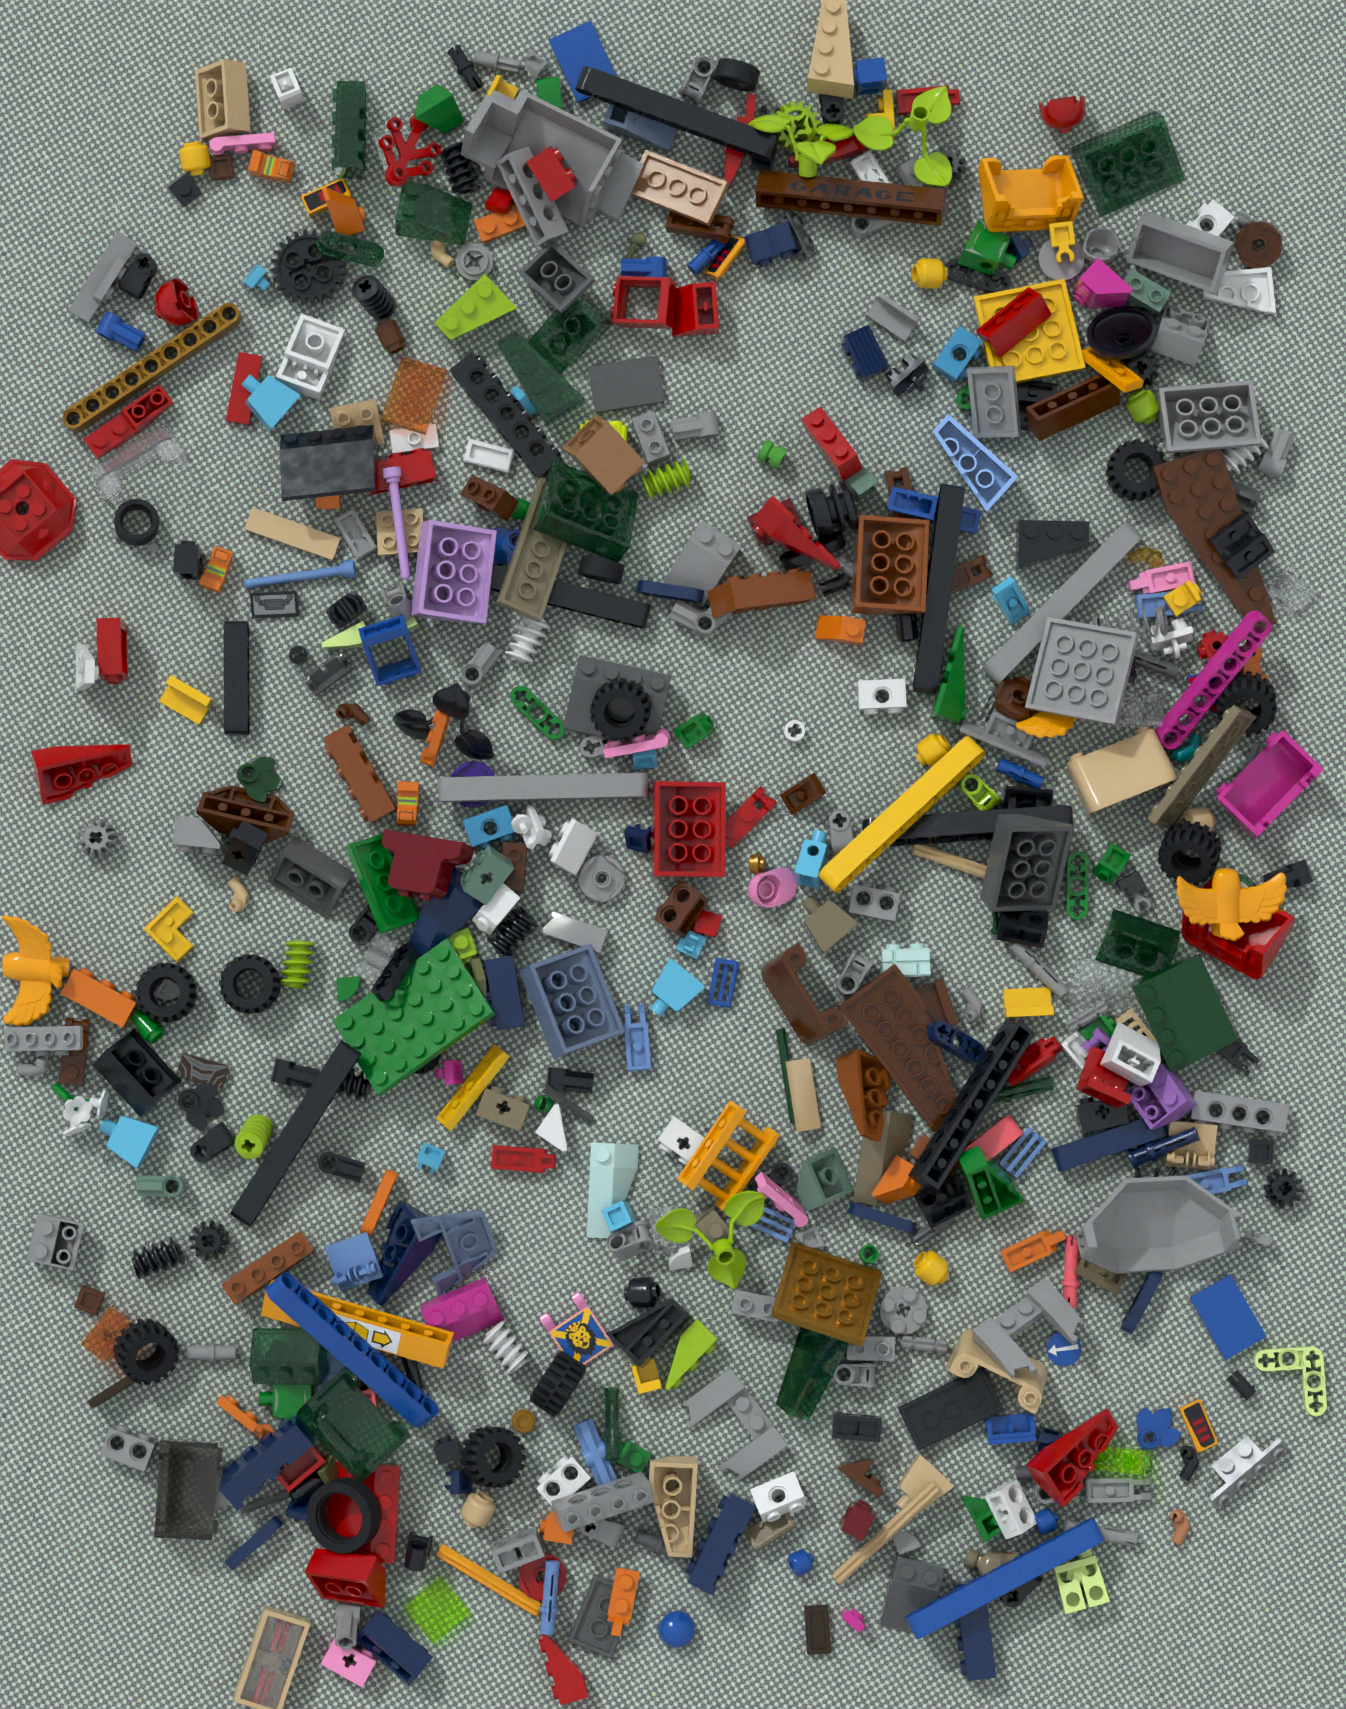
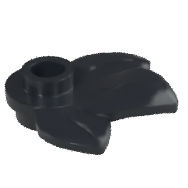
M202 1083L195 1089L190 1088L182 1091L179 1095L178 1103L181 1109L186 1111L187 1121L199 1130L206 1129L207 1117H216L224 1113L222 1103L214 1097L217 1092L215 1085ZM188 1096H192L194 1098V1104H189L187 1102Z

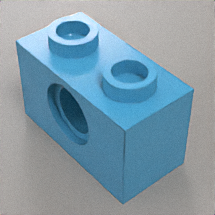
M959 325L933 363L932 369L953 383H956L958 378L963 380L967 375V365L971 359L976 361L983 351L980 348L982 340ZM955 351H962L965 354V359L957 361L954 359L953 353Z
M507 805L462 820L471 846L478 848V851L486 849L488 845L491 847V842L499 839L501 843L514 839L513 834H516L511 826L513 819ZM495 823L497 825V832L494 835H487L484 832L486 824Z

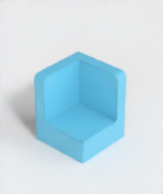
M622 1200L601 1210L610 1232H617L637 1222L633 1209L627 1201Z

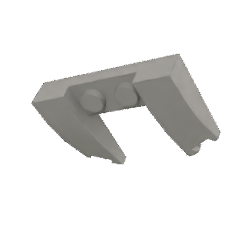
M555 912L551 913L554 918L544 927L540 924L536 927L535 931L577 945V948L591 944L597 961L608 934V930ZM519 975V983H524L522 977ZM525 988L526 997L521 998V1001L532 1005Z
M1044 1278L1027 1290V1297L995 1320L990 1317L974 1328L972 1336L973 1342L1013 1379L1015 1378L1014 1370L1027 1368L1031 1375L1037 1372V1367L1012 1338L1044 1317L1072 1345H1075L1078 1341V1337L1074 1335L1076 1327L1078 1325L1084 1328L1085 1323L1065 1298Z
M729 1367L683 1402V1406L689 1407L691 1420L686 1421L688 1428H691L723 1403L727 1402L754 1439L717 1467L723 1472L725 1468H728L738 1473L737 1479L741 1480L788 1444L731 1367Z

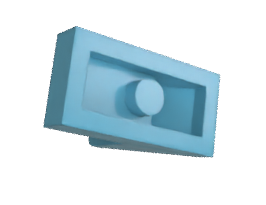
M1011 576L992 589V599L1011 625L1031 612L1017 583Z

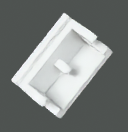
M1077 1030L1062 1041L1060 1045L1067 1056L1082 1072L1088 1051L1082 1046L1086 1040Z

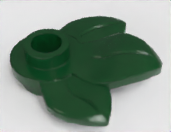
M259 757L252 764H243L237 771L238 781L243 786H246L247 795L254 801L265 803L267 792L276 791L283 786L280 776L272 771L275 765V759ZM250 772L253 774V777L247 779L244 775Z

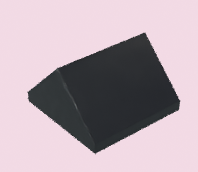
M1006 785L1003 788L1001 809L1051 806L1053 790Z

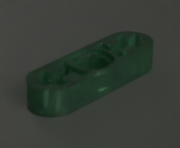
M325 231L317 240V247L320 252L347 261L375 267L384 258V250L379 244L337 232ZM345 245H352L356 253L348 252Z

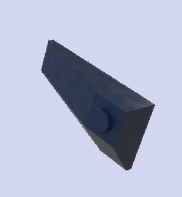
M454 867L447 894L441 899L432 898L431 902L425 901L409 943L418 951L419 958L446 938L448 939L456 930L459 931L464 926L463 924L472 915L475 916L484 905L463 891L460 883L463 872Z
M404 1201L399 1202L387 1226V1229H390L387 1242H383L380 1249L384 1251L379 1264L383 1277L372 1280L367 1292L380 1306L387 1302L430 1255L442 1236L440 1232L419 1242L410 1220L430 1216Z

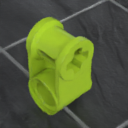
M975 774L966 775L959 782V790L977 811L991 810L997 803L1001 804L1003 802L999 795ZM967 779H973L976 782L975 791L970 792L966 790L965 781ZM990 798V801L984 806V803Z

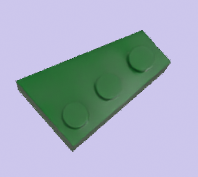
M979 1146L961 1153L958 1161L971 1199L982 1220L1026 1202L1016 1182Z

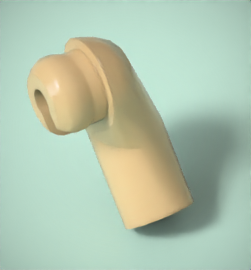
M441 234L433 235L430 242L431 256L449 269L454 264L455 259L446 253L444 236Z
M237 876L227 882L234 892L229 907L233 912H241L246 907L248 891Z

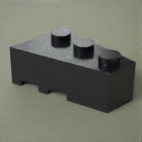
M1019 520L1016 524V570L1087 549L1089 546L1090 521Z
M671 1298L606 1334L639 1367L644 1368L692 1316L676 1300Z

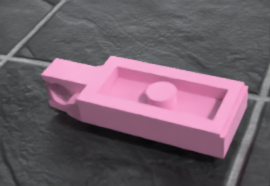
M1191 561L1145 570L1143 573H1139L1140 579L1129 581L1128 587L1129 592L1142 589L1143 594L1176 589L1188 580L1193 584L1195 583Z

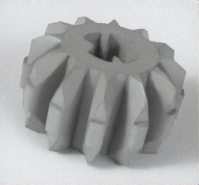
M90 819L91 827L83 823L82 827L86 832L78 831L77 835L84 837V839L79 840L77 843L78 845H86L82 852L86 854L90 851L91 858H95L97 851L100 858H104V850L110 854L113 852L109 845H117L118 842L111 840V837H115L118 834L116 831L109 832L113 827L111 823L104 827V819H100L98 825L95 819ZM95 833L98 835L102 834V837H100L102 839L101 843H93L92 840L95 839L92 837Z

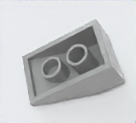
M702 520L663 583L703 590L702 603H695L703 608L709 599L707 591L717 587L741 551V545Z

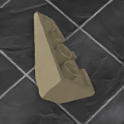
M883 1110L882 1114L885 1119L881 1141L875 1142L862 1137L853 1202L870 1205L878 1204L879 1200L871 1194L895 1156L901 1157L910 1139L912 1114Z

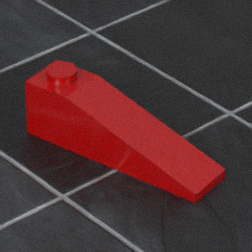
M772 495L752 519L753 530L762 538L766 536L775 543L837 571L840 568V563L819 542L814 543L810 532L801 525L797 526L795 524V516Z
M129 744L53 746L31 751L34 773L43 805L66 800L73 796V792L83 787L88 789L93 786V782L103 777L109 778L132 766Z
M1105 1409L1042 1449L1026 1464V1467L1035 1482L1057 1504L1064 1507L1081 1491L1084 1486L1082 1484L1088 1472L1092 1473L1095 1468L1093 1463L1099 1453L1105 1451L1119 1427L1109 1410Z

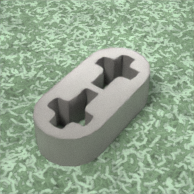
M596 736L586 737L580 743L581 754L588 759L604 755V745L602 742L608 739ZM591 741L592 745L600 743L601 746L595 748L594 753L590 754L589 751H584L583 749L587 747V742Z

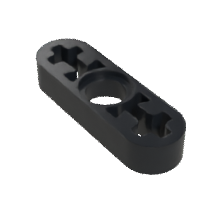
M958 258L951 259L946 265L948 270L947 278L951 281L987 293L1009 290L1011 287V280L1004 273L995 271L992 275L991 281L998 282L999 279L1004 280L1003 284L1006 287L998 290L996 289L997 285L991 282L989 287L985 286L988 282L989 274L983 273L985 280L982 283L973 282L971 275L977 270L971 268L967 275V280L963 279L964 273L958 272L957 275H953V270L949 268H954L955 264L959 265V270L964 272L968 268L958 264Z
M834 531L831 536L812 540L814 543L819 542L830 554L841 550L846 545L843 534L840 531ZM792 550L784 552L779 557L782 568L785 571L797 569L813 562V560Z
M411 943L403 944L397 949L373 985L371 991L379 1001H385L395 993L416 961L419 953Z

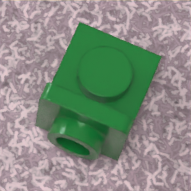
M704 712L695 715L674 730L686 750L716 732L713 720Z
M1111 842L1092 873L1102 882L1112 885L1131 855Z
M1101 1015L1079 1032L1085 1040H1090L1094 1036L1093 1032L1099 1027L1108 1036L1112 1037L1117 1024L1110 1016L1106 1018L1105 1015ZM1100 1042V1043L1098 1044L1097 1048L1100 1047V1046H1101L1102 1044H1104V1043H1103V1042Z
M627 1439L625 1444L620 1442L614 1453L617 1456L615 1462L638 1473L643 1471L652 1453Z

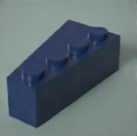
M298 1415L291 1419L286 1418L279 1424L278 1429L272 1433L267 1432L264 1434L258 1444L254 1447L252 1445L248 1446L238 1459H231L223 1466L219 1491L238 1511L244 1505L243 1499L249 1494L254 1497L261 1491L260 1488L265 1483V1480L268 1478L274 1480L283 1470L285 1463L290 1466L314 1445L315 1434Z
M730 1491L728 1496L723 1494L717 1506L721 1510L717 1518L712 1516L706 1528L710 1532L706 1539L701 1538L696 1548L699 1554L695 1561L690 1560L685 1572L688 1573L687 1583L714 1595L717 1589L715 1585L722 1578L728 1564L727 1561L733 1555L739 1542L738 1539L742 1536L756 1507L754 1503Z

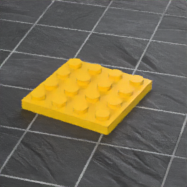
M1065 279L973 297L979 328L1028 287L1042 294L1051 312V316L1001 358L997 357L991 345L982 339L988 367L1015 365L1016 384L1085 370L1086 367Z

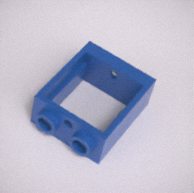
M404 615L358 629L377 686L388 685L396 680L405 677L410 678L422 672ZM404 636L411 658L378 668L371 646Z

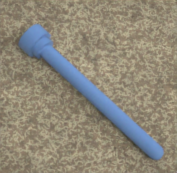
M349 559L334 567L247 579L243 585L249 589L338 575L350 579L356 578L354 559Z

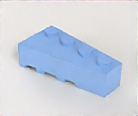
M949 414L933 430L934 436L987 513L1013 485L1018 476Z

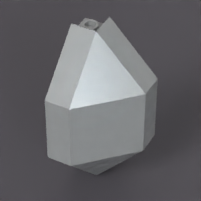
M1187 1175L1126 1178L1076 1234L1081 1258L1115 1274L1175 1271L1240 1249L1241 1231L1237 1223L1244 1216Z

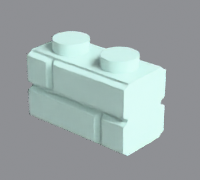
M924 943L910 944V948L900 949V944L886 945V949L881 950L882 972L895 963L906 978L930 977V949L924 948Z

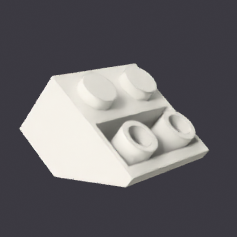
M571 819L570 823H564L559 833L562 838L559 844H553L548 855L551 857V864L577 877L598 833Z
M1119 1022L1100 1065L1138 1086L1152 1083L1161 1062L1160 1047L1157 1042Z

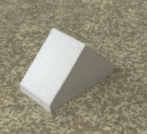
M292 68L270 76L283 110L305 102Z
M555 1104L535 1133L563 1152L568 1151L560 1104Z

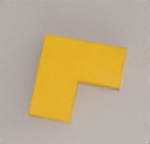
M178 896L144 928L176 963L194 947L178 930L194 912Z

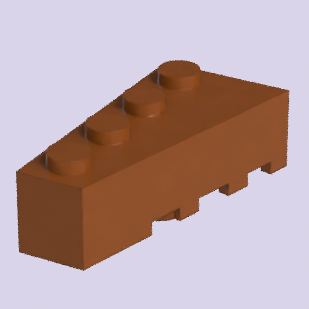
M800 568L789 570L787 574L782 575L781 571L767 573L766 577H761L760 573L747 576V579L742 580L741 576L727 578V583L707 591L713 619L720 618L730 612L732 615H738L751 610L756 612L774 607V604L775 608L804 604L816 599L811 572H801Z
M349 724L323 737L327 744L324 748L331 760L335 758L339 765L336 768L342 780L346 779L350 785L347 788L353 801L358 799L362 806L358 810L364 821L369 820L374 824L396 812L397 810Z

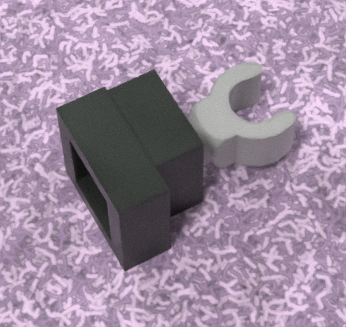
M1135 871L1115 882L1119 890L1125 889L1128 896L1133 897V907L1137 913L1141 912L1138 907L1141 901L1145 902L1147 907H1151L1150 901L1144 898L1140 892L1147 887L1139 871Z

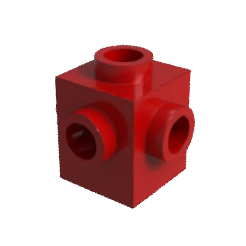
M1215 630L1202 635L1203 639L1198 642V655L1201 660L1205 659L1206 664L1229 637L1228 635L1225 636L1223 631L1216 633ZM1212 645L1216 646L1217 650H1214Z

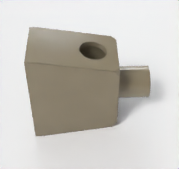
M811 895L802 903V906L810 914L803 922L823 954L858 925L856 920L830 899L820 905Z
M711 1205L696 1216L697 1221L695 1225L712 1244L720 1238L728 1239L729 1227ZM733 1233V1241L736 1243L739 1239Z

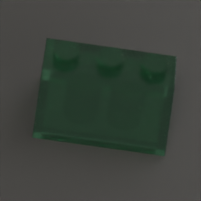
M1113 909L1105 927L1095 960L1146 976L1170 966L1177 951L1181 931Z
M253 1329L249 1361L253 1384L322 1385L329 1371L326 1349L304 1329Z

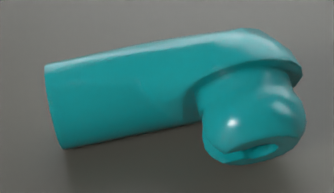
M1191 734L1187 746L1172 750V759L1183 763L1194 758L1193 754L1199 747L1202 737Z

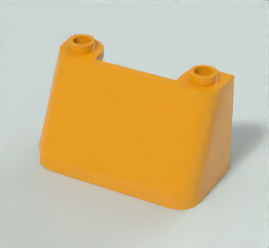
M1053 155L1049 157L1043 164L1042 169L1001 170L1002 165L997 158L981 159L978 173L984 222L988 231L1049 230L1048 225L1051 223L1074 222L1084 197L1069 155Z

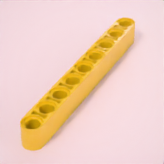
M969 736L964 737L828 862L819 872L818 877L835 893L844 889L984 758L985 750Z

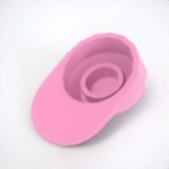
M783 867L755 875L748 885L750 900L755 905L763 908L776 907L789 902L794 897L797 889L795 875L791 870Z

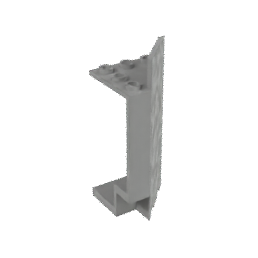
M493 90L490 96L485 95L465 129L461 149L462 156L486 167L484 180L504 190H509L496 161L510 152L528 146L533 156H536L549 146L553 150L558 148L565 159L562 161V164L566 170L571 168L578 180L574 181L576 187L557 198L555 203L563 219L581 228H584L587 221L592 222L596 212L618 223L644 166V163L623 154V149L620 148L621 138L524 90L520 91L516 100Z

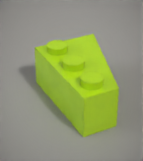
M483 274L433 324L449 340H452L517 309V307L486 274Z

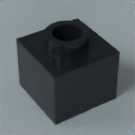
M450 1435L438 1439V1444L433 1446L439 1465L462 1458L463 1456L460 1454L461 1448L458 1439H451Z

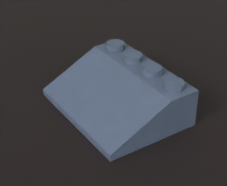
M591 944L533 963L519 971L553 1059L574 1053L625 1032Z

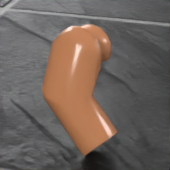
M1176 1509L1170 1513V1519L1176 1529L1171 1541L1181 1546L1190 1529V1523L1186 1514L1182 1510Z

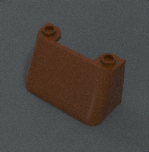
M798 942L766 963L761 970V977L799 1040L805 1045L812 1046L849 1023L838 1009L830 1008L822 1013H819L795 974L806 963V954Z

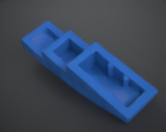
M893 486L887 510L915 519L930 520L929 523L935 524L938 497ZM963 507L959 531L976 535L982 511Z

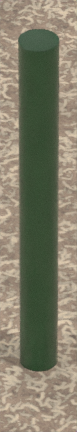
M785 1028L776 1030L789 1120L790 1123H795L786 1062L790 1061Z

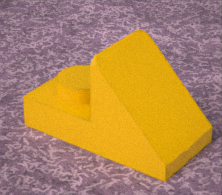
M892 89L883 90L882 97L878 98V111L883 113L866 114L865 119L871 116H883L892 123V131H895Z

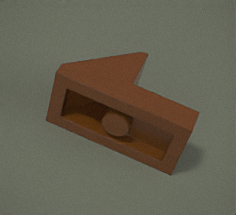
M813 773L782 793L780 797L791 815H794L821 799L826 794V791L816 774Z
M874 1458L841 1463L838 1466L841 1472L875 1496L879 1497L883 1491V1488L879 1486L881 1483L879 1479L872 1474H869L868 1477L865 1476V1473L874 1462Z

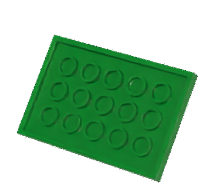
M446 938L414 962L395 993L389 999L379 1001L371 992L333 1019V1022L345 1042L362 1053L357 1062L376 1094L381 1097L496 1015L453 944Z

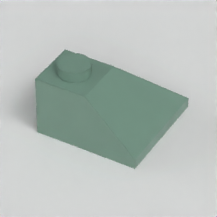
M836 1147L802 1163L796 1191L805 1212L854 1191Z

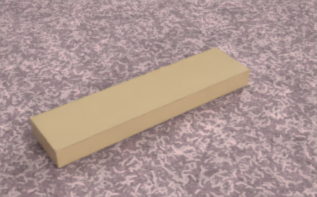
M254 507L251 509L244 528L246 531L334 561L341 541L339 537Z

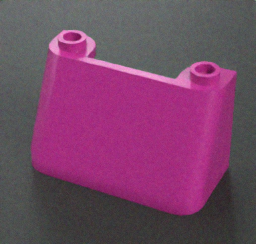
M1284 730L1279 734L1274 731L1265 740L1268 745L1229 785L1224 782L1215 791L1218 794L1216 800L1253 840L1324 770Z

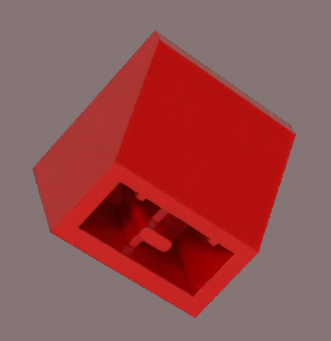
M549 146L526 161L551 202L576 187L574 181L578 179L571 168L566 170L562 164V161L565 159L559 149L555 148L553 150Z
M716 282L692 283L678 287L676 291L672 337L719 334Z

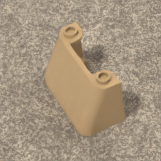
M1148 726L1136 730L1135 736L1087 755H1083V752L1069 757L1070 761L1065 765L1086 816L1152 789L1170 784L1178 779L1154 728L1149 730Z
M973 1329L964 1331L960 1335L945 1369L959 1377L968 1378L975 1373L978 1365L1007 1378L1016 1383L1014 1389L1018 1392L1017 1398L1020 1406L1036 1414L1041 1404L1048 1375L1045 1365L1027 1356L1037 1367V1372L1030 1375L1027 1368L1014 1370L1015 1378L1012 1379L973 1342Z

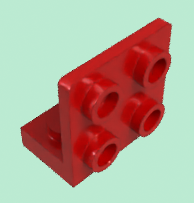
M1095 1046L1090 1047L1076 1090L1116 1108L1129 1105L1131 1095L1125 1093L1128 1080L1100 1065L1106 1051Z

